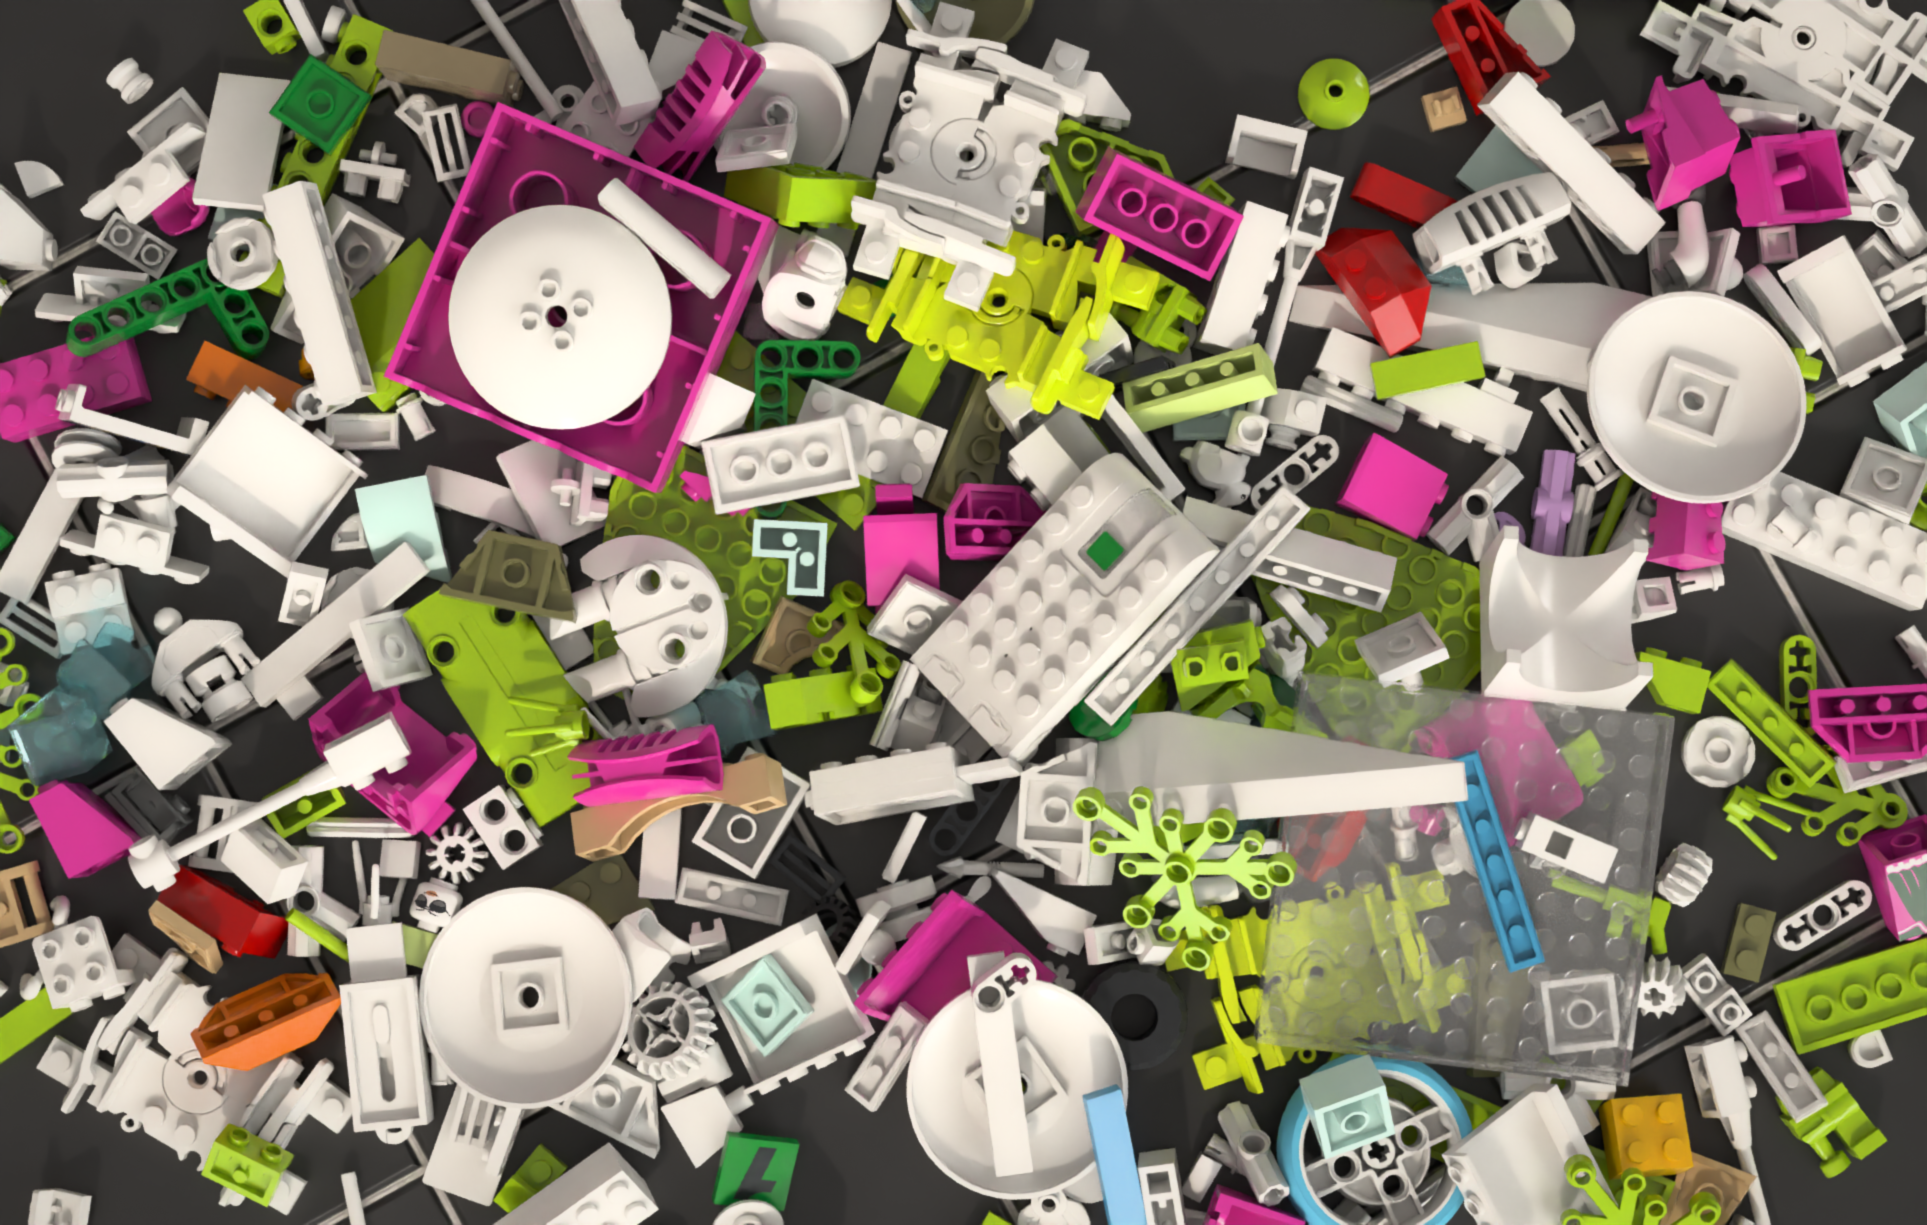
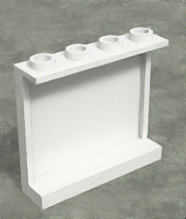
M244 385L165 490L175 501L288 578L292 561L295 562L357 478L361 476L366 479L368 474L360 468L363 463L361 459L347 449L341 454L332 448L331 445L335 441L318 428L314 433L302 426L306 420L289 407L284 412L275 407L273 403L276 401V398L263 388L258 386L253 391Z
M817 913L687 977L694 989L706 985L754 1083L743 1090L745 1095L759 1090L760 1094L764 1095L781 1086L779 1080L787 1077L788 1081L792 1082L808 1074L807 1067L815 1064L817 1070L836 1061L835 1054L841 1051L844 1052L845 1056H849L866 1047L863 1040L875 1033L867 1015L853 1004L858 997L848 976L835 969V964L839 958ZM771 954L815 1011L772 1054L764 1057L721 999L763 956Z
M1532 1084L1442 1154L1448 1166V1174L1457 1184L1465 1199L1464 1205L1467 1211L1474 1217L1477 1225H1561L1560 1216L1567 1209H1576L1580 1213L1605 1216L1583 1188L1574 1187L1567 1180L1564 1172L1565 1162L1571 1156L1577 1154L1586 1155L1592 1160L1596 1169L1595 1179L1618 1206L1557 1084ZM1579 1172L1576 1177H1583L1587 1172ZM1572 1218L1566 1224L1574 1225L1578 1222V1219Z

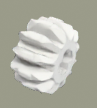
M455 823L454 833L447 825L441 827L444 839L437 835L430 837L431 842L436 844L438 848L426 850V855L428 856L437 855V860L431 862L428 866L430 870L442 867L438 879L443 881L451 873L452 884L457 885L460 884L462 874L468 882L475 879L471 868L478 872L485 870V866L478 862L477 859L488 858L489 852L478 851V846L485 843L482 838L472 840L477 832L474 826L470 827L464 834L463 823ZM462 845L465 849L461 851V853H465L464 860L453 861L451 856H454V854H450L451 847L454 848Z
M1686 843L1678 845L1677 848L1672 850L1670 856L1665 859L1663 866L1660 867V872L1655 878V891L1672 904H1677L1681 907L1689 905V903L1695 901L1696 896L1699 892H1702V888L1708 882V876L1712 873L1713 859L1695 846H1690Z
M1652 954L1648 963L1637 959L1634 968H1628L1625 978L1626 983H1624L1625 997L1629 998L1631 1008L1641 1007L1643 1017L1648 1012H1655L1659 1019L1662 1011L1673 1015L1676 1006H1683L1685 990H1687V980L1685 976H1682L1680 965L1670 966L1668 956L1662 962L1656 961Z

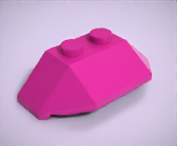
M960 484L944 515L946 554L951 560L1001 561L1047 511L1043 512L1032 499L1031 494L1021 486Z
M1927 684L1808 690L1811 728L1846 763L1922 759L1927 753Z

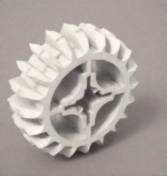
M662 981L660 988L655 985H649V995L647 996L642 993L638 998L639 1004L637 1006L632 1004V1014L625 1036L627 1042L621 1048L625 1053L629 1054L627 1060L630 1064L637 1066L638 1072L650 1075L655 1080L664 1078L668 1081H675L676 1075L688 1077V1067L694 1070L700 1069L699 1057L710 1058L708 1052L705 1051L706 1046L716 1044L714 1039L709 1037V1033L718 1029L716 1024L710 1022L715 1016L714 1011L708 1008V1000L700 996L698 990L693 987L687 988L681 982H676L673 985ZM661 1025H664L667 1028L671 1027L670 1031L674 1033L676 1037H673L669 1034L666 1035L667 1031L661 1028ZM680 1047L677 1051L670 1055V1053L675 1048Z

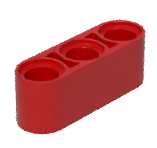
M1368 162L1364 163L1350 194L1354 201L1416 229H1420L1436 214L1458 202L1443 193Z

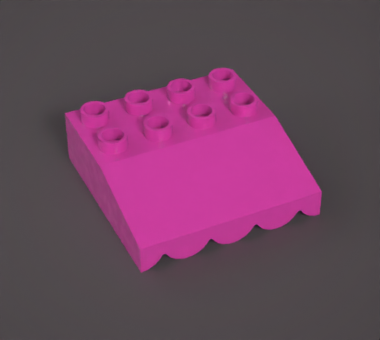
M497 102L384 377L422 391L453 407L492 421L505 429L557 449L586 464L625 478L654 493H662L684 446V442L681 440L709 374L711 373L716 376L780 225L772 218ZM618 178L731 274V277L716 297L710 299L645 244L664 274L672 305V329L668 350L656 377L636 401L617 415L590 426L575 429H550L517 421L493 407L475 390L456 359L449 332L448 315L451 291L457 272L471 248L486 232L504 219L531 208L546 205L578 206L600 212L618 221L599 204L597 196L611 180ZM554 306L548 312V321L553 327H561L567 321V312L562 306Z

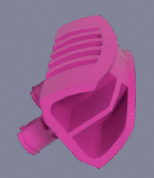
M712 30L696 52V58L691 65L688 64L686 67V73L683 78L678 79L676 82V88L673 93H669L665 101H663V108L658 109L656 118L652 123L648 124L634 145L636 152L648 166L656 169L662 164L665 173L672 175L679 168L683 173V181L687 183L766 68L764 56L743 43Z
M714 724L687 727L678 732L676 729H672L662 734L658 731L646 736L643 733L636 734L630 738L628 736H621L615 740L606 738L584 741L576 745L567 756L569 760L587 762L589 772L572 775V779L590 778L591 787L577 792L573 796L577 802L589 807L723 790L724 772L719 737Z

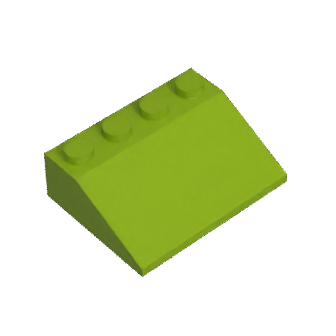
M420 238L351 299L377 393L367 397L378 409L385 413H388L396 405V401L405 397L413 390L411 387L384 377V374L434 256L431 249Z

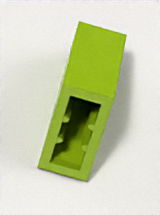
M1252 619L1201 629L1184 648L1211 645L1213 641L1244 637L1247 666H1250L1260 658L1259 648H1264L1265 642L1261 626L1254 627ZM1177 655L1171 661L1182 712L1190 710L1227 683L1219 682L1182 687Z

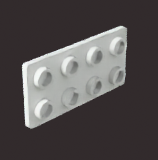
M457 1084L422 1181L424 1184L485 1206H490L526 1109L506 1108L496 1105L484 1149L473 1145H465L457 1141H449L448 1138L461 1087ZM470 1093L459 1131L460 1134H465L474 1095ZM481 1100L472 1137L479 1138L488 1103Z

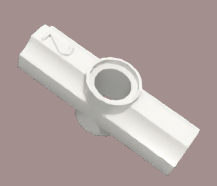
M1240 1101L1227 1104L1218 1113V1121L1236 1155L1237 1170L1246 1176L1259 1203L1266 1204L1267 1207L1279 1204L1284 1197L1289 1195V1186L1270 1150V1137L1260 1130L1248 1104H1242Z

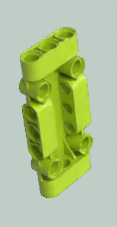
M439 589L407 610L403 617L425 649L429 661L443 677L441 679L442 684L493 763L497 767L500 766L508 784L515 789L536 824L541 828L579 804L573 796L575 793L591 787L590 778L572 779V775L589 772L587 762L572 761L567 758L576 745L531 757L529 755L530 750L562 740L563 738H557L555 733L508 737L505 735V731L522 727L553 725L555 716H561V713L510 704L508 698L512 696L561 705L578 704L579 711L583 707L588 710L589 705L565 679L564 674L568 673V671L560 663L534 620H530L526 613L515 611L514 618L510 622L503 623L498 617V607L445 597L439 594ZM449 642L454 648L453 658L448 662H442L437 655L438 648L443 643ZM593 728L594 737L592 740L603 739V737ZM523 763L528 764L533 771L531 780L526 784L519 783L515 777L517 767Z

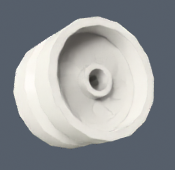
M932 875L912 881L905 879L877 888V892L856 899V903L863 918L877 901L883 900L892 906L885 917L886 920H883L879 929L889 932L895 942L907 939L908 931L917 922H924L933 912L930 909L932 905L918 909L917 903L933 898L937 891Z

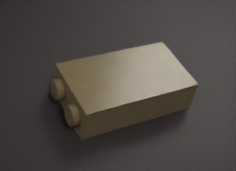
M383 31L375 65L389 81L473 101H484L496 106L497 102L513 108L515 100L520 101L522 97L524 80L520 79V73L509 59L397 32Z

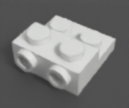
M101 563L89 566L88 574L75 576L74 570L62 571L52 574L53 581L45 582L51 617L55 621L62 655L136 640L122 571L119 568L111 569V564Z

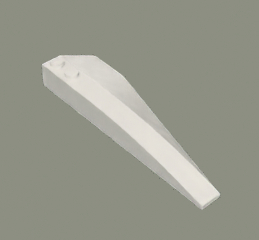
M1176 711L1132 714L1130 716L1132 721L1117 737L1106 741H1099L1095 788L1103 793L1105 804L1137 827L1135 812L1129 805V798L1133 790L1139 786L1150 789L1154 795V800L1150 807L1154 826H1159V820L1163 812L1169 808L1177 809L1183 814V824L1205 823L1209 813L1218 808L1230 810L1236 820L1468 800L1465 762L1422 754H1410L1388 748H1376L1348 741L1330 740L1325 737L1250 726V724L1216 720L1215 718L1205 716H1193ZM1137 797L1138 800L1146 802L1142 797ZM1097 819L1098 830L1114 829L1102 819ZM1167 819L1170 823L1176 824L1174 820Z

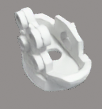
M804 229L795 247L798 250L789 251L783 266L768 283L763 296L762 310L764 319L780 335L789 340L815 341L822 335H825L831 323L829 322L848 287L845 284L848 268L843 251L829 240L821 238L819 234ZM806 292L814 298L815 305H803L797 299V293Z

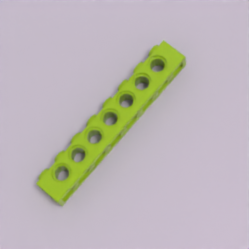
M353 14L350 22H344L339 31L337 41L340 42L336 54H331L325 64L373 97L382 76V72L377 68L375 62L383 31H394ZM355 51H365L367 58L362 64L353 65L349 63L352 53ZM371 100L330 156L324 152L323 158L317 163L307 162V154L310 150L318 147L295 133V140H298L293 153L288 152L285 155L280 168V172L283 173L278 186H272L271 191L302 180L316 183L324 207L340 173L341 159H346ZM265 217L264 219L259 218L257 220L262 222L270 230H272L271 225L267 222ZM244 251L239 262L244 261L249 256L250 251ZM280 259L272 275L266 282L256 288L283 299L286 291L283 281L285 273Z

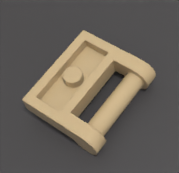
M38 861L0 871V948L41 936L54 930V924L51 920L37 873L41 871ZM20 877L24 879L37 925L31 927L27 925L14 879Z

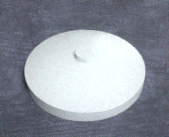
M748 0L753 24L764 42L783 41L805 46L821 55L833 68L861 58L877 43L888 22L892 0Z
M774 41L750 47L764 56L766 68L715 142L714 147L717 153L726 131L793 123L796 124L798 136L790 163L793 165L795 162L823 167V170H826L841 153L846 143L851 123L849 97L839 74L821 55L796 43Z

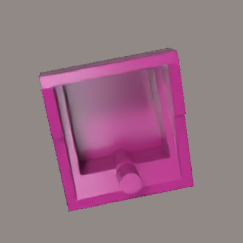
M1662 75L1656 77L1644 112L1627 119L1625 122L1630 133L1639 130L1642 132L1651 167L1647 172V178L1653 201L1658 211L1689 198L1692 190L1724 175L1740 139L1737 124L1733 119L1727 117L1721 107L1717 93L1709 89L1704 79L1669 91L1663 82Z
M1836 129L1751 138L1752 148L1733 154L1730 160L1729 175L1735 186L1737 197L1736 211L1741 219L1742 227H1773L1793 223H1823L1852 215Z

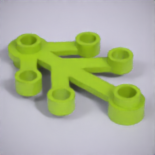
M847 580L836 584L830 592L832 603L822 613H815L807 623L809 633L817 638L824 637L831 629L832 622L841 614L843 615L845 625L827 643H821L813 652L812 658L819 667L828 668L837 659L838 652L848 644L854 679L850 684V695L860 704L871 703L882 692L883 683L875 673L868 670L865 650L877 661L876 670L884 678L894 677L899 671L901 663L895 655L888 653L884 649L889 644L868 635L860 626L859 620L868 626L875 615L864 606L865 592L862 587L853 581Z
M1829 745L1822 746L1833 758L1838 756ZM1834 766L1827 772V775L1836 788L1820 783H1815L1809 788L1788 767L1775 769L1766 781L1768 791L1776 798L1783 799L1793 793H1798L1834 803V805L1820 813L1812 812L1803 818L1801 828L1808 836L1819 835L1825 830L1827 825L1853 810L1869 813V815L1857 823L1847 822L1838 828L1836 837L1839 843L1844 846L1854 845L1861 839L1862 835L1877 826L1885 829L1898 828L1906 821L1908 816V808L1904 800L1896 794L1886 793L1881 784L1866 787L1870 797L1859 795L1856 790L1844 793ZM1781 775L1786 776L1790 780V786H1785L1781 783ZM1886 805L1894 808L1895 816L1889 815L1886 812ZM1809 819H1814L1818 822V830L1810 827ZM1844 829H1850L1853 832V840L1846 838Z

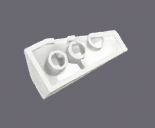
M332 193L324 206L348 294L353 298L361 291L359 287L374 274L376 276L379 275L390 264L405 238L362 207ZM286 290L271 325V330L303 344L302 332L297 327L293 316L295 310L293 300Z

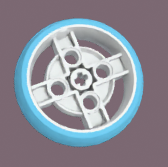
M1370 1050L1346 1054L1331 1060L1315 1070L1312 1074L1369 1054L1381 1077L1399 1080L1412 1086L1423 1094L1431 1105L1414 1112L1401 1101L1388 1097L1395 1134L1374 1141L1377 1145H1384L1385 1150L1380 1152L1382 1158L1379 1160L1372 1156L1369 1157L1368 1151L1373 1150L1370 1146L1371 1143L1328 1159H1325L1321 1150V1156L1304 1163V1139L1310 1117L1304 1103L1301 1086H1299L1286 1106L1277 1137V1163L1289 1186L1288 1198L1299 1215L1305 1219L1308 1225H1364L1341 1217L1327 1207L1320 1199L1338 1190L1343 1196L1358 1204L1381 1207L1389 1223L1387 1225H1445L1458 1211L1464 1201V1197L1457 1184L1448 1174L1447 1164L1438 1189L1423 1207L1415 1190L1422 1183L1428 1171L1431 1146L1447 1140V1150H1449L1473 1131L1467 1111L1453 1088L1443 1077L1424 1063L1409 1056L1389 1051ZM1412 1125L1417 1130V1140L1412 1145L1406 1146L1401 1140V1132L1406 1126ZM1347 1156L1351 1161V1170L1345 1176H1337L1334 1171V1163L1339 1157ZM1390 1175H1396L1400 1181V1188L1393 1195H1387L1383 1189V1182Z

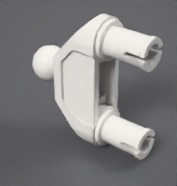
M165 607L160 609L154 617L156 630L160 634L169 636L160 642L152 673V688L156 694L167 697L182 719H187L193 715L184 705L185 702L195 713L202 706L184 684L185 678L190 673L209 662L221 652H225L242 675L247 674L251 670L243 661L244 658L253 667L260 663V659L242 639L244 636L243 630L237 623L223 620H189L182 625L183 619L180 612L174 608Z

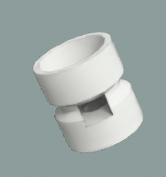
M226 655L219 656L203 664L185 678L195 697H203L202 708L212 723L230 716L253 699L243 681H236L234 679L237 671ZM223 680L225 685L213 692L210 690V687Z

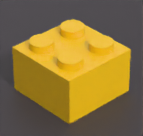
M1682 1094L1610 1099L1598 1107L1609 1180L1621 1179L1622 1173L1628 1168H1637L1642 1171L1644 1177L1681 1174L1694 1167Z

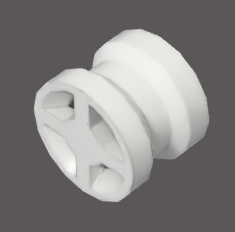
M128 58L119 63L110 72L106 81L113 89H119L121 98L127 104L140 99L153 84V79L147 73H142L138 69L139 64L133 58Z

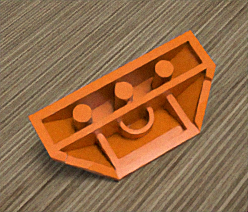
M307 973L282 974L216 1003L203 1018L199 1027L195 1028L190 1035L204 1064L248 1071L315 1041L341 1005V997L328 973H319L318 975Z

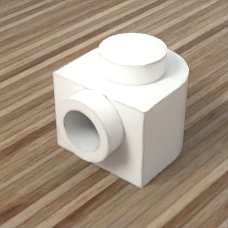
M1511 241L1504 244L1501 249L1494 253L1497 276L1509 288L1523 286L1537 277L1542 270V267L1536 269L1535 262L1524 241Z
M1152 919L1145 928H1134L1128 937V951L1131 954H1136L1140 965L1160 966L1164 964L1179 943V938L1175 941H1167L1159 935L1158 929L1162 921L1160 919ZM1166 926L1169 930L1175 931L1172 927Z

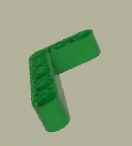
M208 258L78 315L69 324L66 344L71 353L76 356H91L206 303L234 352L239 357L247 360L258 358L263 353L268 342L269 330L247 290L230 288L222 282H213L207 277V273L211 272L208 265ZM185 286L192 292V295L182 297L175 292L174 288ZM153 301L160 309L154 312L147 311L142 307L141 303ZM229 302L236 303L240 306L242 312L231 313L225 308L224 304ZM118 315L123 317L127 324L121 327L114 326L109 322L108 318ZM80 330H86L93 335L94 339L88 342L81 341L75 336V333ZM246 333L253 334L259 339V343L255 345L248 344L243 340L242 335Z
M768 340L761 343L756 349L754 358V393L756 395L754 397L753 432L759 431L762 425L769 422L776 424L778 427L787 425L788 379H847L853 376L858 369L861 358L857 347L851 342ZM767 351H773L779 355L781 362L776 367H767L762 363L760 357ZM802 352H811L815 355L817 363L811 368L802 367L797 361V356ZM840 352L849 354L853 360L852 366L845 369L839 368L834 363V355ZM766 387H774L780 392L781 398L776 403H767L761 398L760 392ZM787 501L780 502L779 509L774 512H767L761 506L753 507L754 512L762 520H777L784 513Z

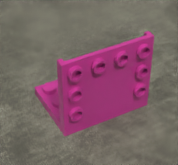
M951 890L948 895L943 893L934 901L930 908L933 912L924 922H917L906 935L908 941L899 951L895 949L886 956L881 964L883 969L876 978L873 979L871 977L860 986L856 993L859 997L853 1004L864 1014L888 1022L899 1003L906 1001L928 1020H931L945 1004L971 988L967 956L1004 951L1005 957L1012 953L1027 955L1033 962L1037 974L1036 979L1053 983L1058 976L979 905ZM1017 965L1012 966L1013 975L1010 978L1014 976L1024 978L1026 976L1024 969L1027 966L1019 968Z

